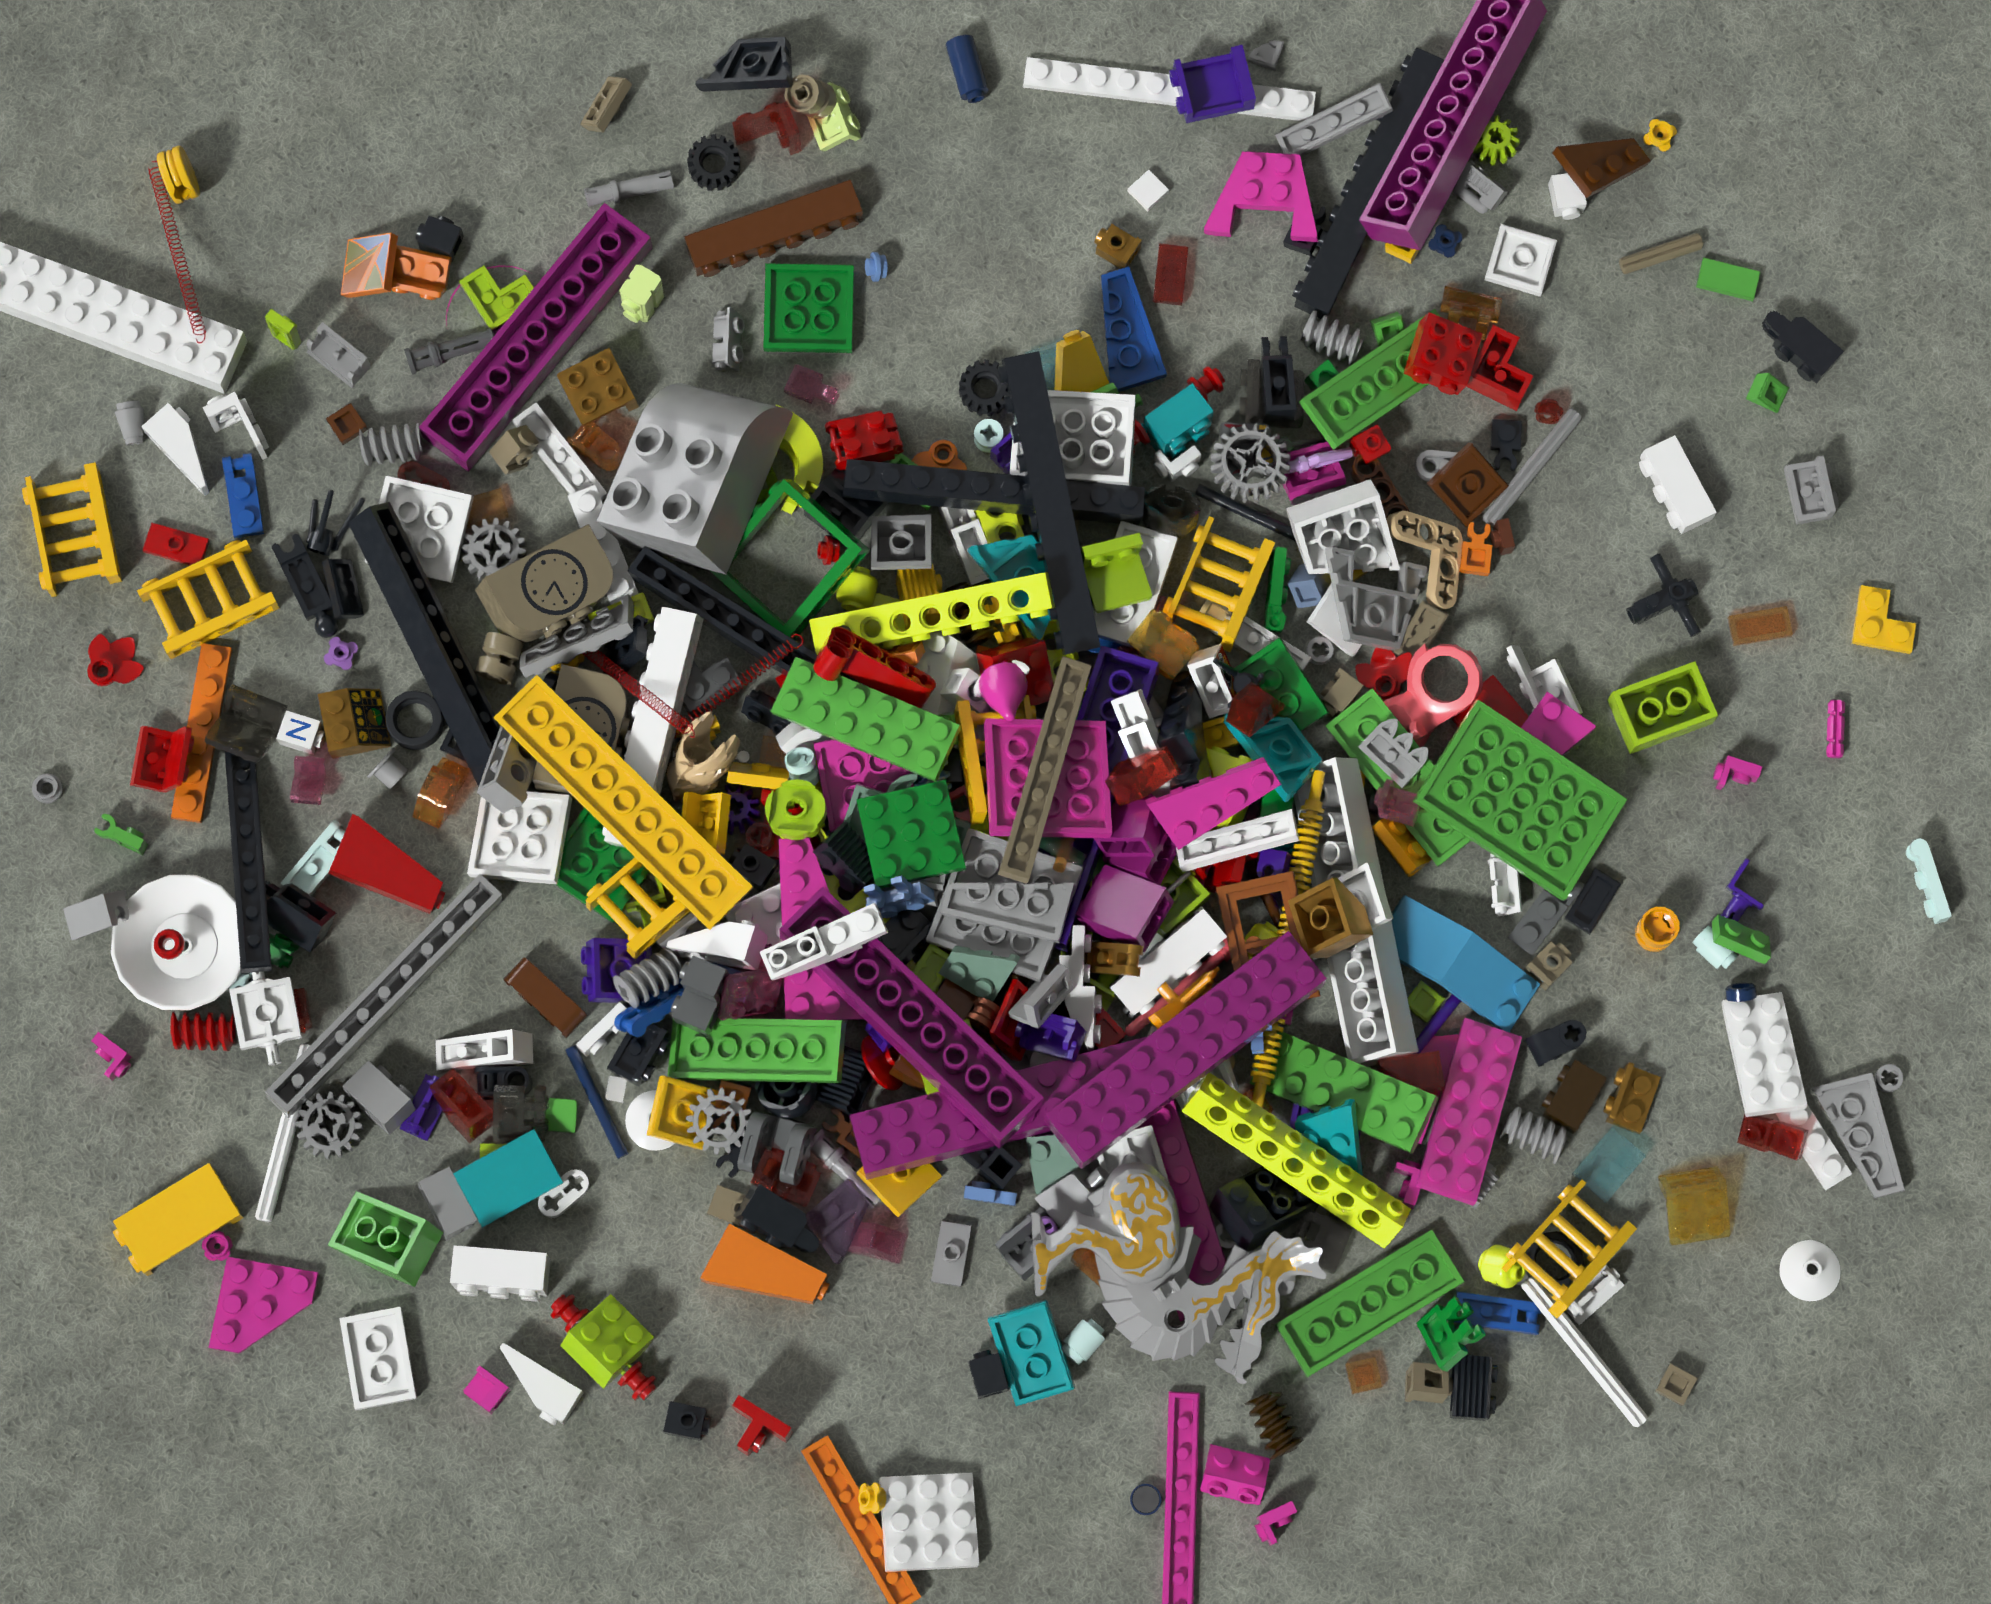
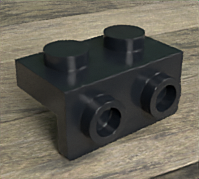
M650 1024L647 1026L645 1033L640 1037L632 1036L627 1032L607 1066V1070L640 1087L642 1081L647 1083L655 1071L656 1066L652 1064L657 1055L663 1056L670 1045L671 1040L668 1039V1030Z

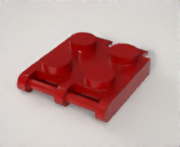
M881 410L827 422L825 430L830 434L832 440L830 447L837 457L835 461L836 468L838 470H845L847 459L882 462L895 459L894 454L902 453L904 451L903 444L897 430L898 427L894 414H883ZM836 433H839V439H837ZM841 451H844L845 457H842Z

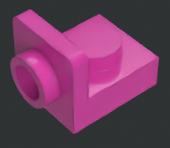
M1728 755L1723 763L1718 762L1713 774V779L1718 780L1716 789L1722 790L1726 784L1728 774L1732 775V780L1745 785H1749L1750 781L1755 783L1760 776L1762 766Z
M98 1031L91 1040V1042L98 1046L95 1053L107 1062H110L112 1058L115 1059L104 1075L112 1081L116 1077L122 1078L131 1066V1063L128 1061L132 1057Z
M1404 1160L1403 1163H1396L1394 1172L1411 1178L1410 1181L1403 1180L1398 1197L1404 1198L1402 1203L1413 1210L1421 1189L1415 1187L1421 1165Z
M1292 1501L1256 1517L1258 1524L1254 1525L1261 1542L1267 1540L1269 1546L1277 1543L1270 1525L1274 1523L1277 1529L1293 1521L1291 1515L1296 1513L1297 1510Z

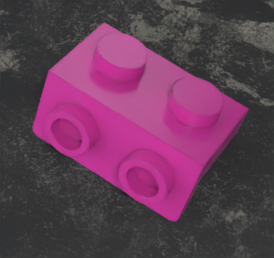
M1323 442L1296 451H1290L1287 454H1290V461H1293L1299 456L1305 455V457H1309L1316 453L1332 451L1333 449L1328 442ZM1338 461L1315 469H1309L1304 473H1286L1284 475L1287 477V482L1283 486L1291 501L1301 495L1314 494L1345 485L1346 476Z
M1210 1444L1200 1491L1215 1497L1238 1500L1244 1504L1260 1505L1265 1490L1270 1458Z

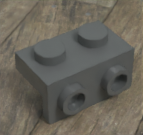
M1042 1206L1036 1211H1032L1040 1214L1041 1217H1050ZM1031 1212L1014 1229L1005 1232L995 1244L1003 1259L1023 1281L1034 1274ZM1048 1223V1224H1046V1225H1044V1226H1045V1228H1047V1227L1052 1226V1225H1051V1223Z

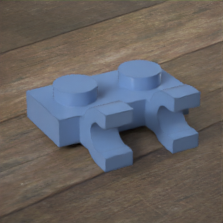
M902 875L891 878V885L895 886L896 889L887 892L882 891L876 884L864 887V893L869 896L866 898V906L875 903L882 918L894 917L898 914L897 912L907 909L918 910L923 908L924 904L935 901L932 888L921 882L911 884Z

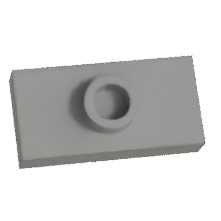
M941 1221L931 1282L961 1287L972 1226Z

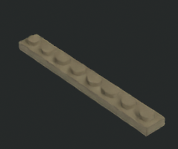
M1062 656L998 875L1026 884L1030 879L1091 669L1089 664Z

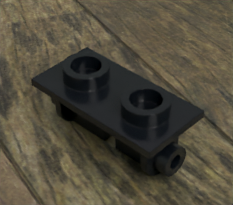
M752 690L749 695H746L741 712L752 722L765 725L775 735L779 734L791 723L771 713L776 699L761 690L758 692Z

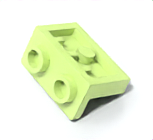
M830 82L828 84L833 87L837 98L832 113L822 119L808 117L819 149L822 151H827L848 139L854 141L861 139L858 131L860 123L849 107V94L843 87Z

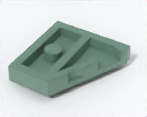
M955 946L940 969L939 974L975 996L983 997L993 1002L1020 957L1015 954H1011L1009 958L994 956L993 951H974L968 947Z
M1043 1133L1026 1138L1036 1194H1041L1079 1168L1078 1164L1053 1133Z

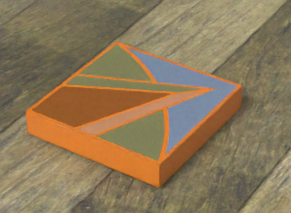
M385 233L348 239L341 296L353 298L391 292L398 241L397 235Z

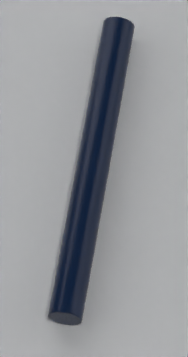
M577 1046L566 1049L567 1056L617 1159L628 1155L629 1153Z

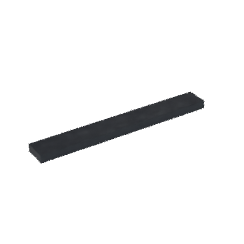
M255 748L225 750L240 970L241 973L272 971Z

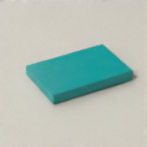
M535 1129L453 1173L482 1228L564 1183Z
M1047 1300L988 1317L987 1320L1016 1406L1075 1389L1071 1371Z

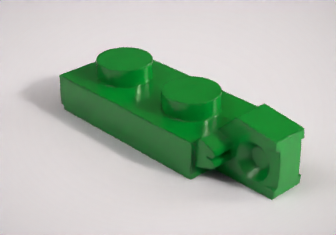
M1276 547L1270 556L1265 603L1264 628L1278 633L1283 631L1287 617L1282 611L1281 604H1285L1287 600L1288 587L1283 586L1284 575L1289 574L1291 558L1286 557L1287 548Z

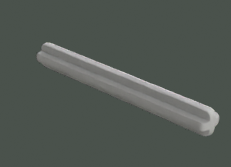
M1569 409L1511 480L1508 484L1509 486L1486 511L1483 520L1487 524L1494 527L1496 521L1503 518L1582 418L1577 411Z

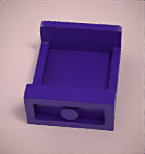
M1243 45L1231 47L1230 54L1182 64L1180 59L1174 60L1173 70H1169V77L1172 87H1177L1179 97H1176L1177 110L1179 115L1184 114L1186 123L1254 109L1256 96Z

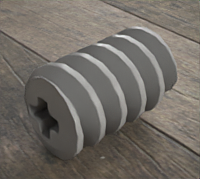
M1314 310L1306 323L1300 341L1303 337L1305 338L1306 348H1309L1316 342V352L1318 353L1326 346L1328 357H1331L1338 351L1337 359L1340 362L1348 355V365L1351 366L1357 359L1365 337L1363 339L1360 338L1361 330L1358 328L1352 335L1349 334V324H1346L1339 330V320L1337 319L1329 326L1327 315H1324L1320 321H1317V311Z
M416 423L414 432L411 431L408 424H405L403 433H400L397 426L393 425L391 434H388L383 426L380 428L379 435L377 436L373 428H369L367 437H364L361 429H359L361 454L366 465L372 464L373 457H375L378 464H383L385 455L390 463H395L397 454L402 462H407L409 453L414 461L419 460L420 453L423 451L422 436L419 429L420 423Z
M663 948L659 953L651 955L649 959L642 960L639 965L635 964L630 967V970H624L620 973V976H614L613 982L620 996L633 1008H637L639 1006V999L644 1003L649 1001L648 992L656 997L659 995L658 987L663 991L669 989L668 981L674 986L679 984L677 974L680 973L681 966L675 954L671 950Z
M1517 1106L1508 1115L1500 1132L1499 1140L1507 1133L1509 1134L1508 1144L1511 1145L1518 1138L1520 1139L1519 1149L1522 1150L1529 1143L1531 1144L1530 1154L1534 1155L1539 1149H1542V1159L1545 1160L1550 1154H1553V1164H1556L1567 1139L1566 1128L1562 1126L1555 1132V1123L1552 1121L1543 1127V1117L1539 1116L1532 1122L1533 1113L1528 1111L1521 1117V1107Z

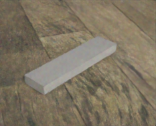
M1379 83L1275 136L1283 154L1303 156L1394 110L1382 84Z

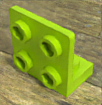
M1140 532L1082 547L1081 555L1088 589L1096 613L1151 600L1152 592L1139 555L1143 545Z

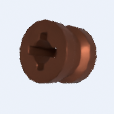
M977 997L974 1002V1010L968 1012L965 1020L969 1019L971 1026L975 1029L990 1034L989 1032L1000 1007L986 998Z

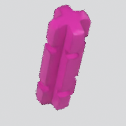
M1830 700L1828 703V714L1830 716L1827 718V741H1829V744L1827 745L1826 755L1829 758L1836 759L1844 755V744L1842 742L1844 740L1845 717L1842 715L1845 713V702L1842 700Z

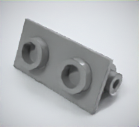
M727 307V311H718L717 316L714 317L713 338L716 340L723 339V343H713L712 364L715 365V370L725 371L727 366L735 371H739L740 362H742L744 357L743 348L740 345L741 334L745 329L744 320L741 314L731 307Z

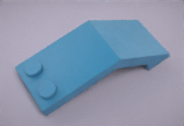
M1403 895L1392 912L1393 919L1391 920L1400 963L1443 986L1494 1027L1510 1032L1540 986V983L1473 931Z

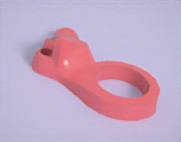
M1424 644L1415 652L1410 661L1407 691L1383 702L1406 731L1413 734V739L1418 746L1424 747L1430 734L1439 725L1465 711L1475 702L1483 685L1481 666L1477 657L1470 650L1467 651L1458 645L1440 644L1428 649L1426 644ZM1451 656L1458 659L1464 665L1468 674V685L1465 693L1460 698L1453 701H1442L1435 698L1427 690L1424 683V672L1427 664L1433 658Z

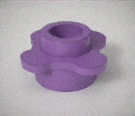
M339 637L330 639L329 652L324 656L325 663L329 666L334 664L343 670L352 668L354 654L358 651L356 643L343 642ZM343 651V656H339L338 652Z

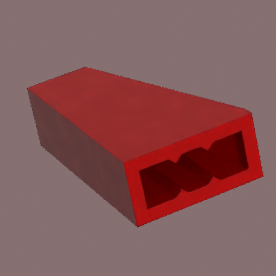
M352 814L328 874L429 914L433 907L439 909L446 893L440 890L443 882L359 816Z

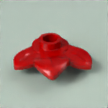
M98 634L88 647L91 662L88 665L87 674L91 682L97 686H108L113 682L127 684L137 679L144 671V667L140 663L132 661L135 654V640L132 637L121 638L109 643L104 635ZM101 667L108 668V674L104 677L97 674L98 669Z
M1376 647L1370 664L1361 663L1355 666L1357 680L1364 687L1373 688L1381 700L1385 701L1400 694L1402 684L1407 681L1409 664L1413 656L1410 652H1406L1396 657L1392 650ZM1391 682V690L1383 692V684Z

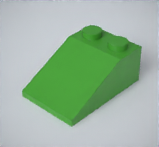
M356 1191L328 1246L389 1277L415 1287L443 1232L424 1218Z

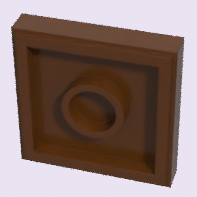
M1470 442L1427 482V485L1466 527L1509 486Z

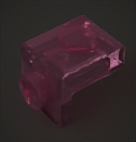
M295 756V773L290 793L291 803L321 805L326 780L325 759L313 756Z
M1386 779L1383 788H1378L1374 804L1378 808L1379 817L1414 827L1421 809L1419 805L1413 802L1417 794L1394 788L1393 780Z

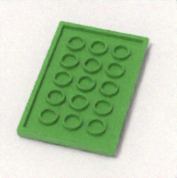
M1476 700L1413 802L1564 901L1599 847L1627 798L1480 700Z

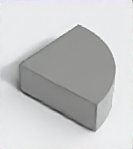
M1273 40L1255 48L1250 53L1247 62L1275 70L1284 42Z

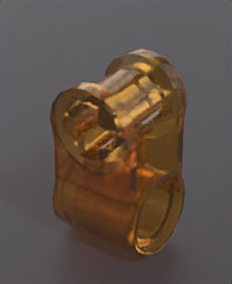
M594 422L585 426L581 425L572 437L568 436L566 439L575 451L583 457H587L605 471L615 470L621 464L622 454L619 444L603 432ZM604 451H615V455L612 458H601V454Z

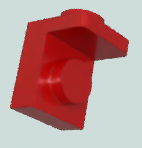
M1378 424L1352 437L1349 446L1354 457L1360 454L1367 464L1391 451V446Z

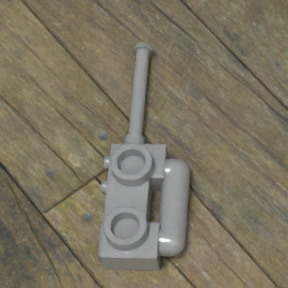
M1468 160L1453 188V192L1481 214L1486 213L1488 209L1495 211L1508 191L1496 180L1485 174L1482 167L1479 166L1478 168L1475 166L1473 160ZM1468 187H1472L1475 191L1482 195L1481 198H1479L1477 195L1471 192L1468 189Z

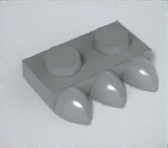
M1389 719L1379 724L1358 747L1403 789L1423 768L1428 757V748L1420 747L1408 753L1413 743V734L1404 733L1393 739L1398 728V719Z

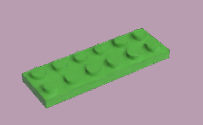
M1436 309L1430 311V313L1440 316ZM1422 318L1299 401V404L1333 450L1429 385L1428 383H1417L1410 376L1403 374L1419 321Z
M795 657L771 709L772 714L937 782L961 730L959 724L841 675L835 681H827L815 673L813 669L814 664Z
M1372 688L1325 726L1351 758L1358 759L1360 770L1439 867L1470 843L1471 840L1413 802L1434 768V764L1428 757L1423 768L1402 789L1359 749L1358 746L1379 724L1389 719H1397ZM1399 721L1393 739L1401 734L1408 733ZM1414 739L1408 753H1410L1414 749L1420 748L1418 744L1414 741Z
M717 1018L710 1036L678 1024L673 1019L668 1077L679 1080L841 1083L846 1022L842 1020Z
M1277 1032V1034L1282 1035V1040H1276L1275 1042L1281 1043V1047L1274 1048V1050L1279 1051V1056H1273L1272 1058L1278 1059V1063H1271L1277 1069L1276 1072L1270 1071L1271 1074L1275 1075V1079L1271 1080L1270 1086L1267 1085L1266 1092L1315 1113L1321 1108L1327 1106L1335 1108L1343 1105L1345 1100L1355 1099L1358 1131L1412 1154L1414 1153L1439 1099L1436 1095L1285 1032ZM1252 1076V1079H1251V1081H1250V1084H1251L1252 1086H1255V1083L1252 1082V1081H1253V1076Z
M1430 1230L1276 1323L1275 1326L1308 1378L1463 1284L1464 1280L1433 1230Z

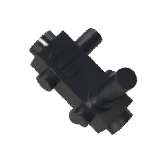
M1661 554L1654 555L1650 560L1663 583L1661 585L1662 590L1628 607L1626 611L1630 621L1633 624L1638 623L1639 625L1673 609L1674 613L1678 612L1690 637L1701 633V630L1688 607L1692 597L1698 595L1696 584L1691 578L1688 580L1686 578L1682 581L1673 578Z

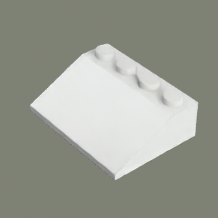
M1047 390L1066 480L1131 486L1136 395ZM1013 440L1010 474L1025 476V472H1019L1016 455L1021 454L1019 443H1013Z

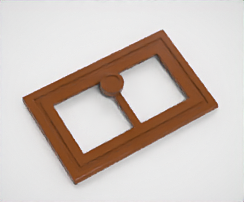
M1294 871L1216 887L1234 972L1249 961L1248 953L1258 954L1262 951L1263 946L1270 945L1281 937L1261 940L1257 936H1251L1245 941L1237 900L1281 891L1289 931L1302 947L1288 900L1299 895ZM1318 990L1307 999L1320 997V991Z

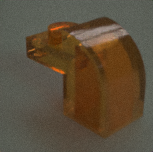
M442 757L438 765H433L418 795L412 817L440 829L450 815L456 794L466 781L470 769Z

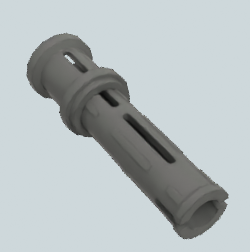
M491 328L438 344L436 341H430L427 346L413 350L406 348L404 351L411 374H416L417 370L432 365L439 367L443 364L442 361L484 349L493 338ZM478 340L477 343L453 349L455 346ZM448 349L447 352L441 354L439 353V351ZM429 355L427 358L415 360L418 357Z

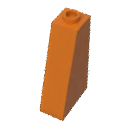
M730 1223L700 1277L702 1282L710 1285L813 1305L816 1299L823 1300L830 1286L826 1282L828 1278L826 1273Z

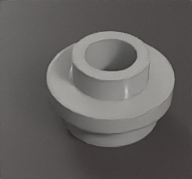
M42 774L32 784V793L41 803H53L62 795V783L53 774ZM46 784L53 786V790L49 794L42 792V788Z

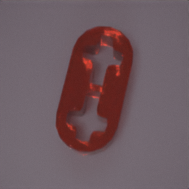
M405 462L398 469L399 479L407 480L404 473L406 471L412 472L415 469L417 477L422 479V482L415 479L410 481L425 485L428 482L434 486L442 483L443 489L451 490L450 483L444 476L417 462Z

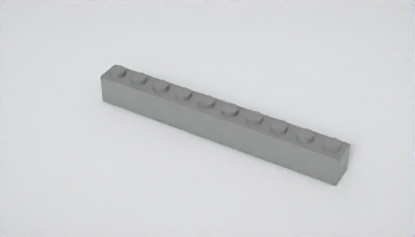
M479 874L265 1091L266 1097L290 1118L502 902V893L485 877Z

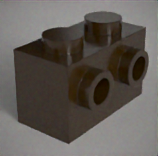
M1577 1060L1571 1066L1565 1064L1556 1080L1561 1082L1556 1092L1550 1090L1541 1105L1546 1108L1542 1116L1560 1127H1565L1568 1132L1574 1134L1580 1127L1607 1078Z

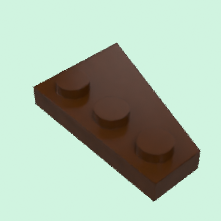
M1634 138L1557 146L1552 152L1586 198L1647 166L1651 161Z

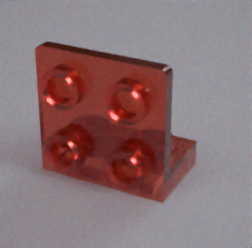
M787 101L781 104L779 102L771 103L765 106L762 111L754 114L751 112L744 113L738 116L736 121L732 122L736 146L778 131L776 135L782 149L788 148L790 156L801 152L800 132Z

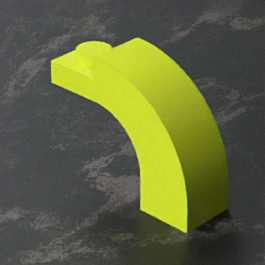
M793 413L779 448L790 457L793 463V481L807 493H814L819 486L823 473L822 450L810 426ZM787 495L781 510L792 515L796 506L802 507Z

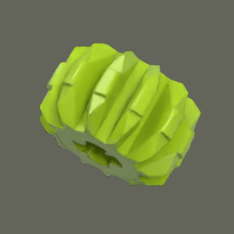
M1496 115L1493 122L1489 120L1473 153L1481 152L1480 162L1485 161L1486 157H1489L1490 165L1493 166L1498 158L1504 165L1508 160L1507 156H1515L1517 152L1515 147L1519 146L1520 139L1515 137L1518 133L1517 127L1509 128L1510 119L1501 123L1500 116ZM1494 136L1500 139V141L1497 140L1496 144L1490 141V139L1493 140Z

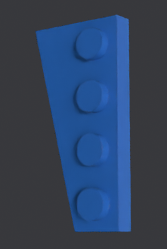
M1125 267L1101 275L1109 382H1113L1118 392L1165 378L1167 372L1130 268Z

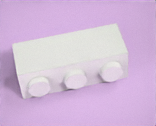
M1675 435L1642 452L1640 456L1641 461L1639 462L1640 469L1646 478L1651 477L1655 485L1653 493L1659 503H1665L1669 511L1666 514L1667 519L1673 529L1678 528L1680 533L1683 534L1714 518L1717 512Z

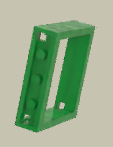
M783 479L782 481H777L770 488L768 499L763 504L759 503L753 509L750 516L751 519L747 523L732 562L787 495L848 549L786 624L729 572L722 574L709 571L764 621L796 641L799 636L795 635L793 638L791 636L794 634L801 635L810 624L809 620L816 617L868 554L870 549L793 480Z

